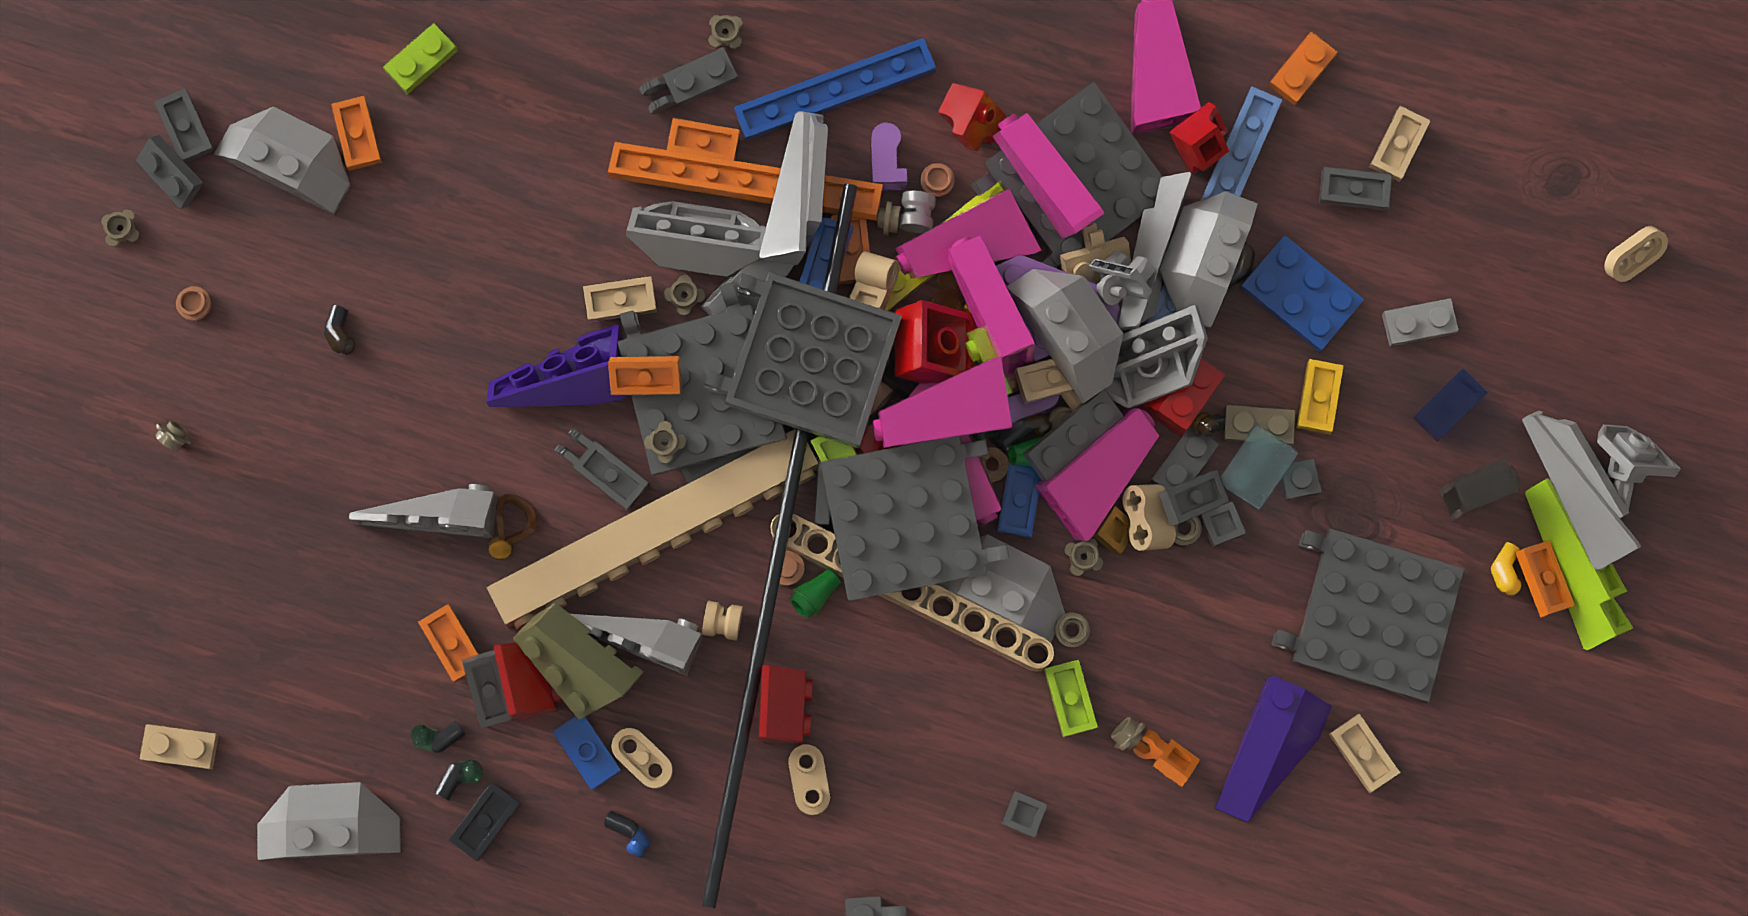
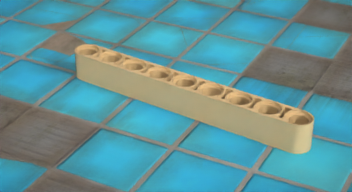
M779 514L774 517L770 526L773 540ZM793 514L791 523L797 529L796 533L788 538L786 550L793 551L800 557L824 569L828 568L843 578L835 534ZM816 537L823 538L828 544L827 549L820 554L812 553L807 547L811 539ZM936 584L919 587L921 596L913 601L905 599L901 591L879 595L1027 670L1034 672L1042 671L1053 660V646L1045 638ZM939 599L948 600L952 605L953 611L947 616L937 615L933 610L935 601ZM975 614L981 617L984 622L983 629L978 632L969 631L964 623L967 616ZM1001 630L1010 631L1015 637V644L1009 648L1001 647L996 641V634ZM1032 646L1042 647L1046 652V661L1039 664L1033 663L1028 657V649Z

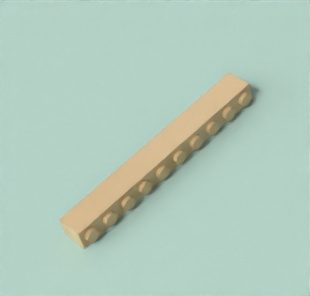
M796 429L786 433V440L761 446L486 587L505 625L508 628L515 626L517 630L521 629L534 615L554 603L563 608L567 605L565 600L578 593L579 597L586 596L597 590V583L608 577L611 581L617 580L630 572L628 567L638 562L645 565L661 556L659 551L669 546L676 549L692 540L690 535L702 529L704 533H708L723 524L721 519L733 513L735 517H739L754 508L752 503L762 498L770 501L782 495ZM808 443L799 485L813 479L816 476L814 471L818 470L819 464Z

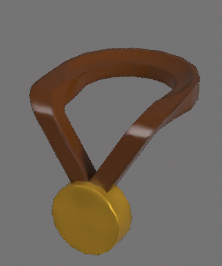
M504 494L499 498L496 504V521L499 537H495L490 541L489 553L498 559L506 558L511 554L512 543L524 539L536 531V511L527 500L514 494ZM511 503L524 510L527 515V522L524 530L505 537L503 509L504 504Z

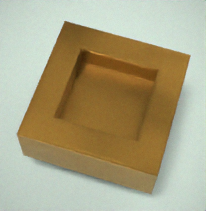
M1112 506L1093 537L1113 554H1122L1130 540V518L1116 506Z

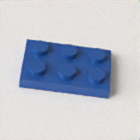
M1286 235L1281 238L1240 287L1242 291L1318 353L1323 350L1364 301L1360 295Z

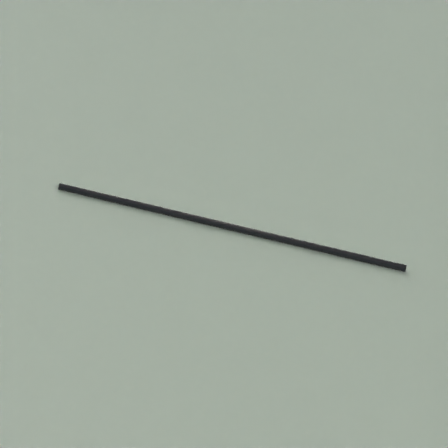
M844 184L823 288V290L837 294L857 192V186L853 184ZM797 428L795 430L702 906L716 909L762 675V665H764L809 432Z

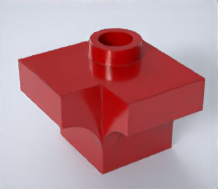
M952 83L938 111L953 128L952 134L967 149L977 152L982 142L993 144L995 140L993 136L1000 130L998 124L1005 120L1007 116L985 91Z
M1210 102L1169 132L1187 170L1193 174L1200 170H1206L1230 152L1223 138L1228 133V130L1217 107Z

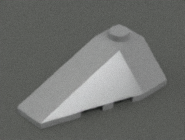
M469 484L468 489L458 488L350 512L349 520L355 525L493 538L498 497L494 492L489 491V486Z
M571 614L591 630L588 634L590 637L686 676L703 639L702 634L697 632L698 625L679 618L677 623H674L670 620Z

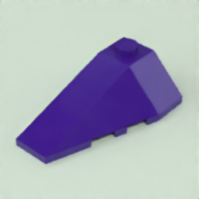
M616 324L587 333L577 338L578 345L562 353L557 348L549 352V357L536 366L525 364L490 381L486 400L488 406L600 405L610 401L617 402L626 396H630L611 395L608 361L610 357H621L617 341L624 340L620 325Z
M1273 675L1267 678L1214 809L1249 822L1318 741L1332 706L1302 687Z

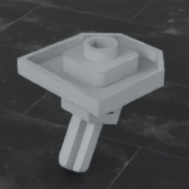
M1603 424L1598 432L1597 443L1611 456L1607 475L1610 478H1614L1613 486L1628 511L1634 482L1642 483L1647 475L1676 477L1681 469L1649 437L1628 426Z

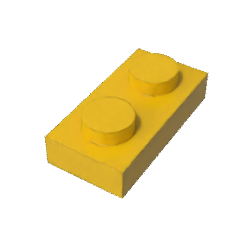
M1313 359L1308 360L1296 428L1326 434L1333 432L1344 365Z

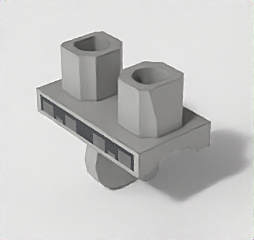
M1114 250L1106 261L1094 258L1089 265L1090 269L1097 271L1102 278L1096 285V290L1103 304L1116 305L1126 294L1147 299L1152 293L1151 288L1146 282L1153 275L1155 269L1146 257L1136 256L1131 262L1123 252Z

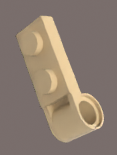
M864 251L856 264V283L849 298L885 310L898 278L899 262Z

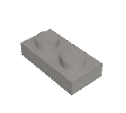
M1451 298L1388 310L1382 313L1389 347L1453 335L1459 331Z

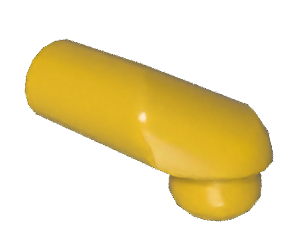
M1510 542L1504 544L1491 566V573L1497 588L1501 592H1505L1507 595H1515L1521 589V582L1512 565L1517 559L1515 552L1521 549Z

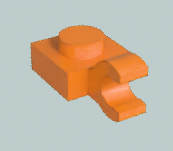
M1148 729L1142 740L1149 746L1139 741L1133 749L1134 753L1142 759H1155L1156 762L1153 767L1182 787L1189 779L1200 759L1173 739L1167 744L1156 732Z

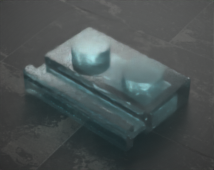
M1256 424L1220 477L1223 487L1260 510L1299 452Z

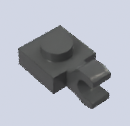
M881 897L845 899L846 916H907L906 906L881 907Z

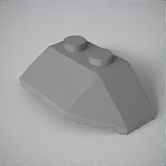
M276 107L268 108L231 124L214 153L216 157L333 215L337 212L351 186L334 136Z
M1223 192L1183 207L1159 270L1176 312L1193 305H1198L1204 327L1211 329L1250 231L1258 203L1229 192Z
M670 201L653 204L646 208H633L626 236L658 266L727 277L760 259L759 254L766 227L760 226L756 221L740 211Z
M1032 269L1006 286L1016 307L1082 403L1112 384L1123 332L1084 276Z
M1198 305L1190 306L1123 334L1113 382L1104 389L1112 401L1132 409L1193 384L1208 339Z
M988 534L980 537L982 549L1006 544ZM1008 544L1009 559L985 563L987 574L936 583V585L1045 638L1050 643L1055 636V626L1058 619L1065 614L1050 565Z
M361 782L289 786L257 824L258 860L401 853L400 816Z

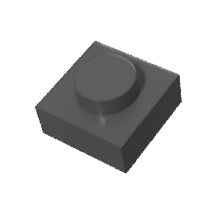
M1314 459L1284 464L1278 467L1286 501L1321 493Z
M1233 501L1199 515L1212 547L1246 534Z
M1014 791L1001 825L1035 838L1048 804Z

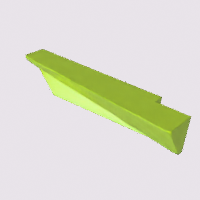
M1545 479L1528 489L1525 495L1543 542L1550 540L1575 606L1568 609L1583 648L1590 650L1633 629L1630 621L1614 599L1627 592L1612 563L1598 571L1594 569L1562 501L1552 485V481Z

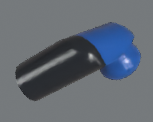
M610 811L607 814L604 826L631 839L626 847L627 852L637 857H643L646 848H650V839L634 820L617 812Z

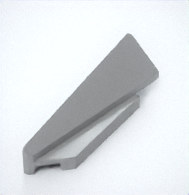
M1190 172L1161 177L1154 208L1143 210L1133 260L1136 256L1146 257L1155 269L1153 275L1146 282L1151 288L1152 293L1147 299L1126 294L1118 323L1121 330L1139 328L1140 323L1151 318L1156 313L1163 281L1159 270L1187 194L1191 178Z

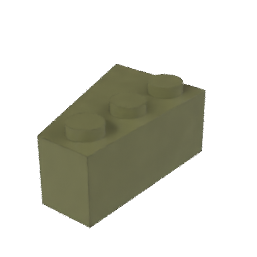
M554 603L534 615L513 639L566 703L568 708L580 720L622 697L644 672L636 665L631 669L615 656L617 650L609 644L604 648L588 635L591 631L557 603Z

